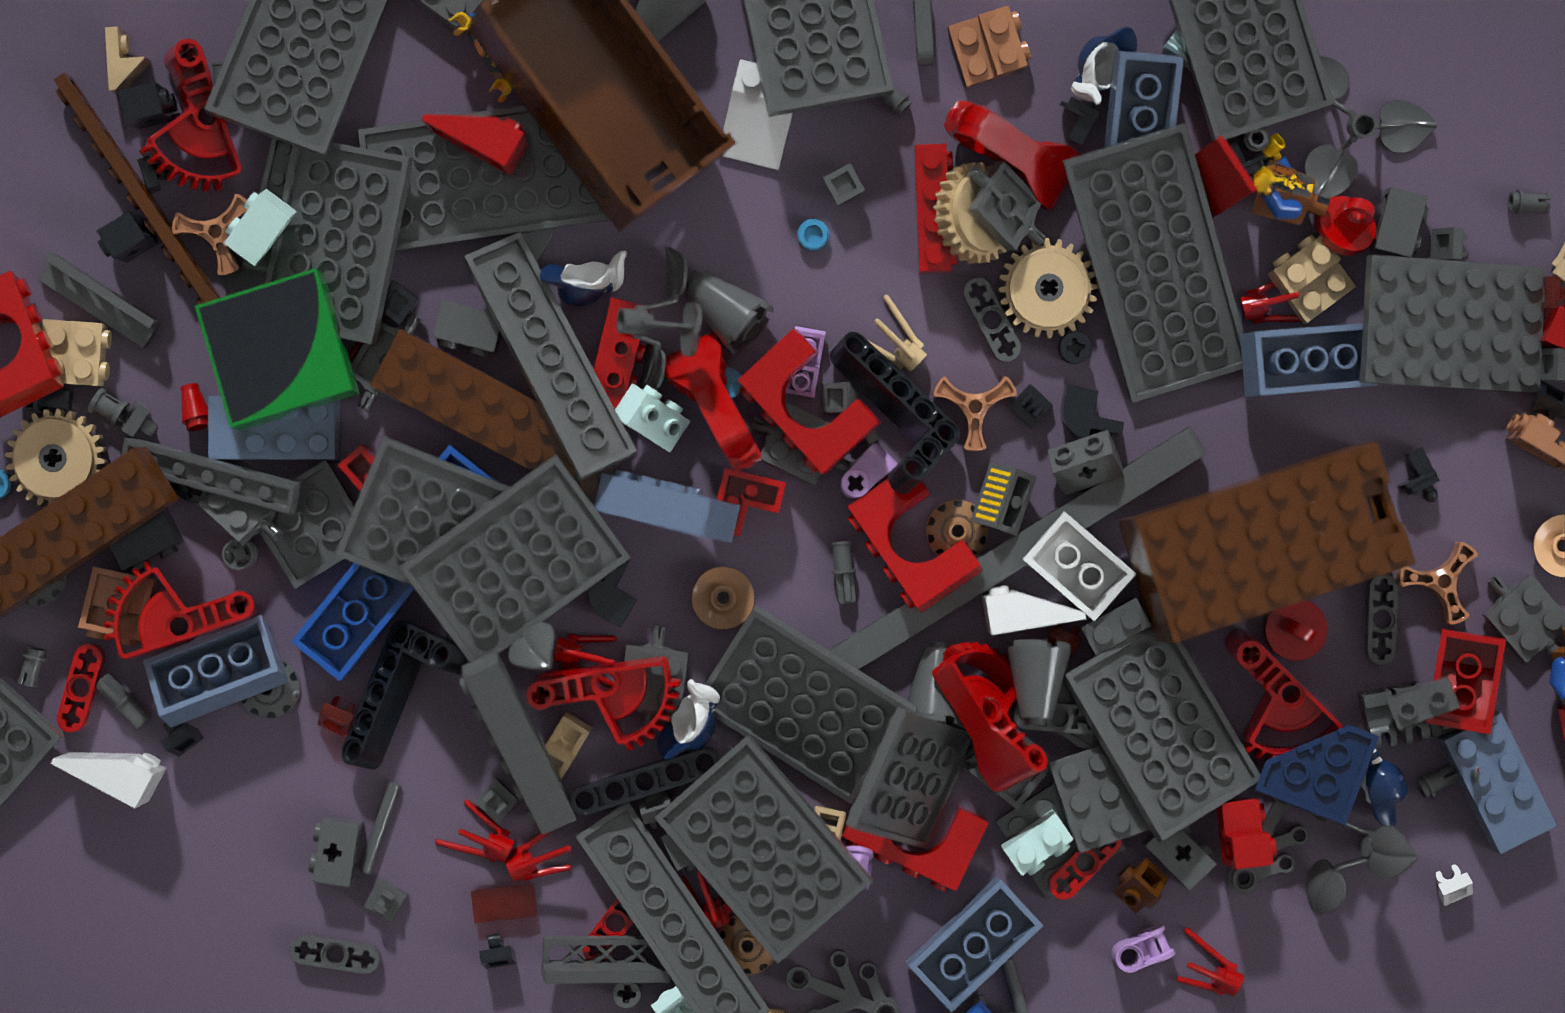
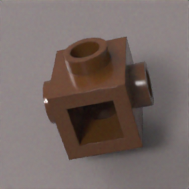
M1146 857L1133 868L1128 865L1117 876V880L1120 882L1113 893L1136 914L1146 906L1149 909L1152 908L1162 897L1160 893L1169 878Z

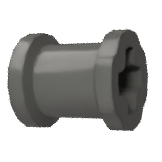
M101 387L92 398L88 410L91 413L96 412L111 421L112 426L117 427L126 416L130 403L119 401L107 394V390Z
M616 983L613 990L615 1003L622 1008L635 1006L641 997L642 984ZM625 985H630L631 991L636 992L632 993L630 998L624 997V992L619 991L623 990Z

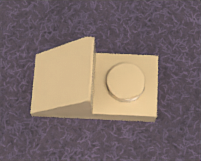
M105 27L108 88L112 93L118 94V90L127 89L150 64L151 60L146 57L126 58V54H130L129 36L125 35V31L119 27Z

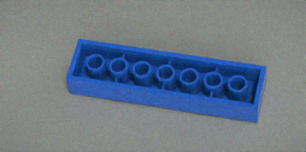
M449 445L439 457L499 482L454 445ZM353 563L291 640V643L338 681H342L347 678L414 595L416 589L412 585Z

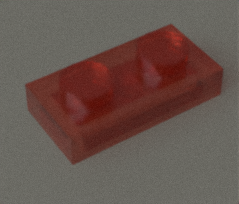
M534 883L471 891L474 923L532 917L538 914Z

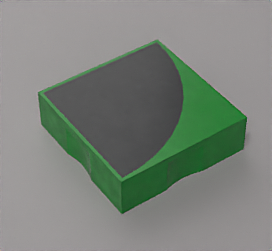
M317 268L195 306L230 428L242 431L283 418L287 414L299 409L319 407L360 394L348 352L339 336L337 315L325 274Z

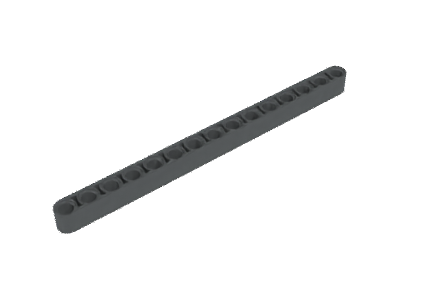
M1190 426L1122 467L1124 476L1088 488L1020 530L1017 536L1012 535L978 556L976 559L983 571L924 612L920 613L916 606L910 609L906 602L828 649V651L859 670L1027 566L1028 563L1023 558L1064 511L1086 529L1206 454L1205 449Z

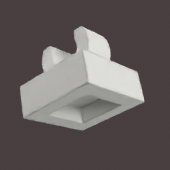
M1455 864L1451 866V871L1454 875L1452 879L1447 880L1443 878L1440 871L1436 872L1438 896L1444 906L1473 894V883L1468 873L1466 872L1461 875L1460 869Z

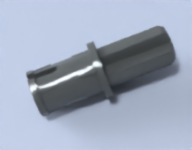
M851 541L832 542L835 570L832 571V574H835L837 601L840 604L853 603L856 600L853 572H856V569H853Z
M110 674L104 675L97 682L96 688L115 706L113 710L115 712L119 710L136 730L140 729L152 717L133 698L134 694L132 692L128 693Z

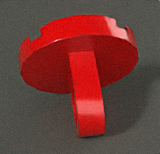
M1332 197L1330 198L1325 216L1315 215V229L1317 233L1320 231L1323 237L1321 241L1326 247L1337 254L1355 256L1357 253L1367 250L1376 237V224L1373 219L1375 207L1371 202L1363 198Z
M1304 600L1269 612L1264 624V634L1270 649L1280 657L1293 661L1306 660L1317 654L1325 644L1328 634L1327 620L1320 608L1312 602Z

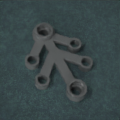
M1274 798L1266 815V821L1262 823V830L1269 832L1270 837L1285 807L1292 806ZM1294 825L1289 829V832L1274 837L1276 848L1279 850L1293 844L1303 845L1307 842L1309 834L1303 826ZM1300 829L1303 831L1304 836L1301 840L1296 841L1293 838V833ZM1281 853L1275 858L1274 865L1243 869L1231 868L1227 877L1228 884L1239 894L1251 893L1257 888L1260 879L1280 872H1291L1295 867V861L1289 854ZM1289 858L1290 865L1288 868L1282 869L1280 867L1281 859ZM1242 872L1248 874V880L1245 883L1238 882V875Z
M837 949L830 955V964L837 970L844 988L811 976L808 968L803 965H794L787 971L786 983L791 990L801 992L808 988L838 1000V1002L822 1009L813 1007L807 1013H846L855 1008L868 1013H879L882 1007H889L892 1010L891 1013H901L899 1003L895 999L885 996L877 977V966L871 961H865L859 966V975L861 979L867 981L873 1000L861 996L848 966V955L844 950ZM838 954L843 955L845 962L841 965L835 964L833 961L834 956ZM871 966L874 969L873 975H863V968ZM795 972H802L805 978L801 982H796L792 976Z

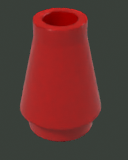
M189 383L181 386L182 424L186 425L187 431H199L208 428V405L200 391L199 384Z

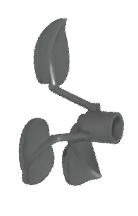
M1320 56L1334 101L1332 106L1350 117L1346 125L1350 138L1340 147L1339 151L1332 145H1320L1308 154L1305 161V174L1316 180L1313 194L1329 199L1345 191L1356 178L1358 171L1357 160L1351 155L1344 154V152L1353 143H1356L1357 139L1369 138L1375 134L1377 129H1381L1380 140L1382 144L1392 152L1405 153L1419 146L1436 129L1437 123L1424 109L1404 100H1394L1383 105L1379 112L1381 123H1378L1376 118L1370 113L1356 114L1354 110H1350L1336 101V98L1342 97L1349 87V75L1346 68L1332 58Z
M664 247L667 258V299L644 306L635 305V309L620 308L617 314L616 327L619 334H631L633 339H641L648 342L643 374L638 385L641 389H644L646 385L654 390L658 389L663 382L665 374V353L660 349L661 342L657 338H651L646 335V333L652 332L653 327L682 330L680 345L682 353L686 357L694 356L699 344V329L702 321V311L699 304L690 302L684 307L683 324L654 321L653 314H648L647 312L648 310L677 303L679 295H682L685 291L687 261L681 252L672 247Z
M543 622L530 627L527 632L522 634L521 638L511 645L509 660L515 666L524 669H551L552 656L555 653L557 644L554 628L550 624ZM447 632L446 638L454 641Z
M1313 814V816L1319 821H1329L1328 819ZM1347 821L1345 827L1365 835L1359 843V852L1362 857L1339 863L1334 868L1327 859L1317 861L1311 867L1307 876L1306 890L1309 903L1318 915L1333 912L1342 905L1346 897V882L1344 877L1338 873L1341 869L1361 863H1369L1370 870L1374 876L1379 879H1392L1409 869L1420 856L1410 847L1401 832L1393 826H1381L1374 832Z

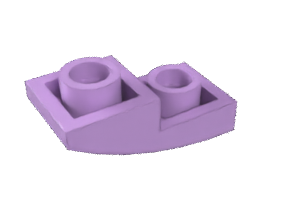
M795 326V329L806 338L818 354L791 379L786 393L814 398L826 331Z

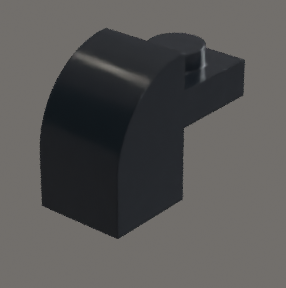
M1065 385L1060 413L1064 426L1073 436L1078 439L1088 437L1091 429L1095 430V434L1108 430L1112 440L1114 434L1122 435L1124 422L1094 416L1099 391Z
M628 559L610 572L605 580L601 579L588 588L589 600L596 613L620 628L625 623L638 600L616 587L631 559Z

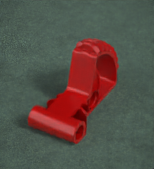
M183 39L165 54L164 65L172 75L184 111L182 115L145 141L146 146L141 148L139 152L140 154H145L150 151L153 155L146 161L148 165L156 161L161 164L155 171L157 174L162 173L165 169L170 171L166 176L167 181L170 182L176 175L179 176L177 182L179 187H183L186 181L190 180V190H196L198 183L201 182L202 191L208 192L210 182H212L215 191L222 190V181L237 176L242 167L225 120L212 115V124L204 125L198 118V113L200 110L205 109L214 86L202 47L193 39ZM167 131L172 141L189 155L198 158H216L226 155L232 172L223 175L205 176L183 170L163 155L157 147L155 139Z
M957 101L953 108L949 110L943 125L949 136L969 150L997 162L1004 161L1031 189L1037 201L1042 203L1040 207L1052 212L1068 184L1062 161L1080 156L1081 154L1069 145L1032 140L991 110L973 104L970 101Z
M712 331L699 338L698 348L694 356H684L681 348L665 356V376L670 385L674 384L679 392L687 394L690 400L697 401L730 465L739 472L745 468H750L754 463L761 460V452L725 387L727 384V377L725 375L727 364L723 357L726 354Z
M145 561L143 562V566L147 570L145 573L141 574L137 568H134L132 572L138 577L137 579L132 581L127 576L123 578V581L129 585L126 591L119 586L115 588V591L121 594L122 597L120 601L113 597L109 600L110 603L117 606L116 611L106 610L105 614L114 617V622H104V627L114 629V633L106 634L104 639L106 641L115 640L119 656L122 659L131 660L252 619L256 616L257 605L247 592L235 591L230 595L188 608L181 601L162 572L157 567L152 568L151 564ZM157 575L166 589L155 594L146 603L141 612L138 632L143 649L125 654L120 632L124 607L131 594L139 585L148 578ZM239 602H244L247 605L243 613L236 610ZM177 619L187 620L189 628L186 634L181 636L173 634L172 624Z
M1236 629L1228 633L1225 638L1226 650L1265 689V694L1243 733L1246 740L1244 748L1248 754L1254 750V757L1256 759H1261L1265 755V760H1268L1305 744L1278 747L1261 743L1255 739L1263 724L1277 731L1292 732L1311 725L1325 713L1332 723L1312 740L1343 728L1342 724L1247 631ZM1294 685V694L1289 698H1282L1283 689L1286 686Z
M967 641L946 648V651L943 652V662L932 670V676L971 736L978 769L987 785L995 792H1002L1045 770L1047 767L1045 752L1038 745L1031 744L1027 746L1023 740L1026 735L1023 732L1019 733L1017 731V725L1008 716V710L1016 698L1007 655H999L997 648L990 649L987 644L980 645L978 642L969 643ZM955 663L967 664L983 671L998 684L1001 690L984 677L976 675L963 677Z
M665 656L618 662L613 666L604 664L546 670L541 672L529 686L526 698L533 708L542 710L552 705L594 700L597 702L617 744H624L628 751H632L634 748L632 740L642 747L645 744L643 734L648 739L653 740L655 733L652 728L659 732L664 729V725L659 719L666 722L670 721L671 715L666 710L675 711L677 705L669 699H678L680 696V692L671 688L679 687L681 680L671 677L669 659ZM662 666L665 678V692L659 711L640 729L624 734L618 720L633 713L642 703L648 685L646 668ZM602 674L611 675L615 685L610 688L602 686L599 676Z

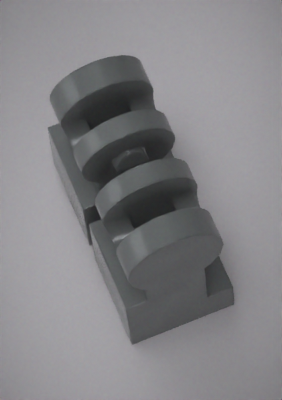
M1415 681L1390 686V690L1380 688L1357 693L1366 731L1379 736L1375 747L1376 750L1382 749L1381 734L1385 732L1389 747L1397 746L1398 732L1393 724L1392 718L1394 717L1387 698L1423 684ZM1426 720L1399 730L1405 744L1413 743L1412 728L1414 726L1420 741L1430 740V726L1426 723Z

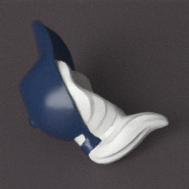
M1126 26L1108 36H1095L1084 45L1078 57L1079 75L1071 87L1075 96L1085 101L1094 102L1096 105L1101 103L1102 97L1099 91L1109 89L1111 86L1114 51H1137V38L1132 28Z
M620 251L615 254L609 265L601 262H588L582 265L567 264L565 267L549 264L542 268L539 278L542 281L557 286L558 296L563 303L578 307L590 305L597 301L603 293L613 292L621 287L624 280V261L627 251Z
M692 679L688 681L687 687L692 695L682 699L679 709L672 714L671 721L662 730L658 738V749L664 760H671L684 750H700L709 742L716 727L713 711L720 700V696L714 688L695 683Z
M1375 749L1361 787L1365 791L1366 800L1372 804L1376 820L1384 826H1395L1397 823L1396 803L1406 797L1408 787L1404 775L1398 766L1390 761L1381 759L1380 754Z

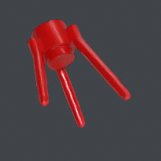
M1272 281L1258 288L1247 290L1246 296L1240 297L1245 321L1253 320L1254 325L1263 322H1302L1297 315H1264L1270 312V305L1286 302L1300 296L1298 292L1267 299L1266 294L1260 295L1276 287Z
M569 633L568 638H558L554 661L562 662V667L564 668L582 667L576 664L580 663L581 659L613 666L615 661L612 659L583 652L584 645L579 644V642H616L617 637ZM601 675L599 676L600 683L608 687L615 685V682Z
M468 799L464 800V805L491 827L497 835L490 833L486 840L463 829L458 830L459 835L484 846L483 850L436 839L435 844L483 857L494 863L496 860L504 863L515 842L508 838L510 831L500 827Z
M539 832L522 846L513 849V856L506 858L505 863L514 882L520 879H524L526 882L535 877L571 870L572 866L570 864L536 870L537 864L571 851V847L568 845L534 858L531 852L525 853V851L551 833L548 832L542 835Z
M700 871L697 872V876L705 898V902L702 905L686 877L681 876L680 879L714 929L730 922L728 913L733 910L724 900L721 903L720 898L712 899L707 881Z
M1185 928L1184 933L1224 967L1218 966L1212 972L1188 962L1187 967L1210 978L1212 984L1178 976L1176 981L1213 991L1221 996L1225 993L1234 997L1240 990L1244 980V975L1236 971L1237 965L1224 958L1192 930Z

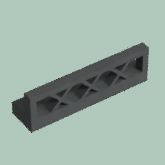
M52 252L47 253L44 260L49 264L39 277V281L140 347L147 348L162 325L161 321L60 255Z
M543 936L541 973L545 984L670 983V976L659 959H646L641 954L649 946L643 936ZM563 945L569 951L562 960H549L550 946ZM587 945H595L601 951L593 960H585L579 954ZM618 945H626L632 951L625 959H615L610 954Z

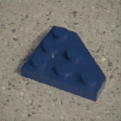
M1347 725L1337 731L1270 758L1265 762L1255 791L1345 826L1379 736Z

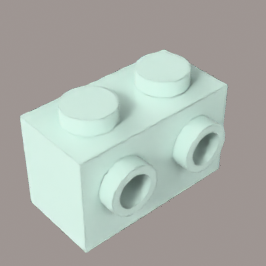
M265 189L259 195L254 192L243 206L247 212L241 220L236 217L225 231L229 236L224 244L254 266L262 261L297 213L296 210L268 189Z
M632 383L615 409L621 422L666 451L671 452L691 421L681 415L683 408L671 400L667 399L665 404L659 401L662 394L646 385L644 389H641Z
M1052 809L1001 846L1023 876L1025 873L1033 875L1045 866L1043 861L1052 854L1058 857L1065 853L1071 847L1069 842L1074 839Z

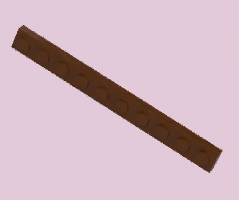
M62 73L53 79L59 87L55 92L66 106L70 104L76 112V115L73 116L76 124L83 132L88 130L94 139L91 145L95 152L101 158L105 156L111 164L108 170L118 184L123 182L129 193L126 194V197L136 210L141 209L147 217L143 221L147 229L153 236L158 234L164 245L161 246V249L171 262L176 260L182 269L179 275L188 288L193 286L200 297L196 299L198 304L221 298L180 236L173 234L172 224L149 193L147 187L74 79L66 73Z

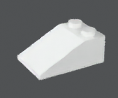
M742 59L739 61L723 129L725 134L730 133L737 143L722 157L779 171L793 113L768 116L757 63Z
M1065 511L1023 558L1026 563L1094 621L1136 575L1131 568Z
M1006 585L991 587L988 589V594L981 595L987 631L991 635L1086 619L1085 612L1016 590H1009V587Z
M68 752L53 758L51 762L52 765L133 808H137L150 801L166 770L165 767L159 765L161 761L157 757L148 753L140 755Z

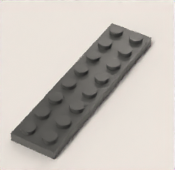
M521 232L465 255L463 261L578 480H583L634 456L637 453L635 446L549 284L539 278L541 269Z
M629 802L622 804L576 836L694 1013H767L770 1011Z

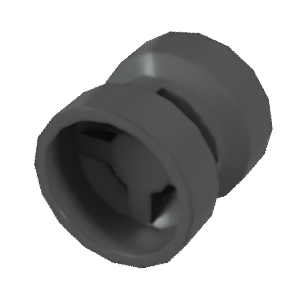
M232 539L225 544L222 551L224 563L235 570L250 568L256 563L259 556L258 547L252 540H248L241 546L235 539Z

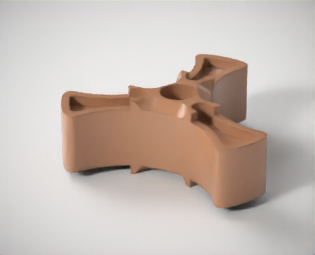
M235 194L229 208L219 217L208 221L192 220L185 214L177 212L173 219L172 232L179 236L194 234L206 239L213 247L217 256V274L224 277L236 275L242 272L243 268L236 260L233 250L224 244L229 236L225 231L236 217L241 220L247 212L243 206L248 199Z
M1006 376L993 389L980 394L963 392L954 387L946 377H943L936 384L932 395L933 397L951 401L962 411L967 423V437L963 449L980 451L986 449L982 435V424L986 412L997 401L1016 396L1017 391L1012 381Z
M1456 541L1451 555L1441 566L1429 571H1417L1408 566L1396 570L1395 580L1400 587L1422 585L1430 589L1442 604L1444 623L1457 624L1465 621L1470 616L1459 602L1456 591L1457 579L1463 567L1469 561L1478 557V553L1467 543Z

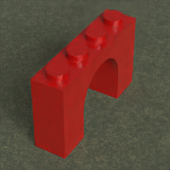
M11 270L0 275V324L10 323L18 325L21 332V345L13 361L0 370V417L64 387L60 375L63 374L62 368L55 357L52 358L49 350L53 347L52 342L39 325V322L42 321L41 314L37 307L30 302L29 296L32 295L30 286L24 278L19 279Z
M793 328L738 379L743 386L739 390L751 403L756 400L764 409L761 412L764 419L773 427L778 424L785 432L782 435L784 441L793 450L798 447L805 454L806 457L803 461L814 473L820 471L822 474H827L882 422L860 399H856L835 420L821 428L810 429L804 427L792 418L786 406L785 396L788 384L818 354L806 338L797 329Z
M886 479L847 506L852 513L848 520L857 533L862 530L870 539L865 542L866 546L875 559L881 555L887 565L882 569L892 584L899 581L905 590L900 595L908 607L912 609L916 606L919 612L922 613L981 573L983 569L963 539L933 560L927 562L913 563L900 558L893 551L891 545L893 526L901 515L929 497L930 493L921 481L909 493L901 494L893 490L888 479Z
M958 806L943 839L933 848L920 852L903 849L892 839L859 831L848 825H845L842 837L847 839L845 844L848 846L869 848L875 852L873 857L888 865H891V862L894 861L903 866L902 871L918 879L920 875L932 879L930 883L932 886L947 892L949 888L957 890L989 822L987 819Z

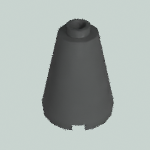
M639 0L635 11L659 42L704 4L706 0Z
M708 271L694 273L686 283L688 287L686 295L692 303L699 304L702 317L726 350L732 355L741 352L737 347L742 343L748 347L760 335L770 320L765 316L767 311L773 313L774 310L773 306L767 301Z
M1047 640L1008 641L1007 649L1020 719H1026V725L1045 726L1046 720H1052L1071 652V644L1057 641V646H1052V643H1048Z
M932 642L931 647L924 648L907 701L917 707L916 713L935 721H941L954 726L957 725L963 729L964 725L932 676V670L943 662V652L950 645Z

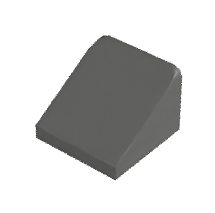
M851 382L822 383V414H841L856 399L861 400V391Z

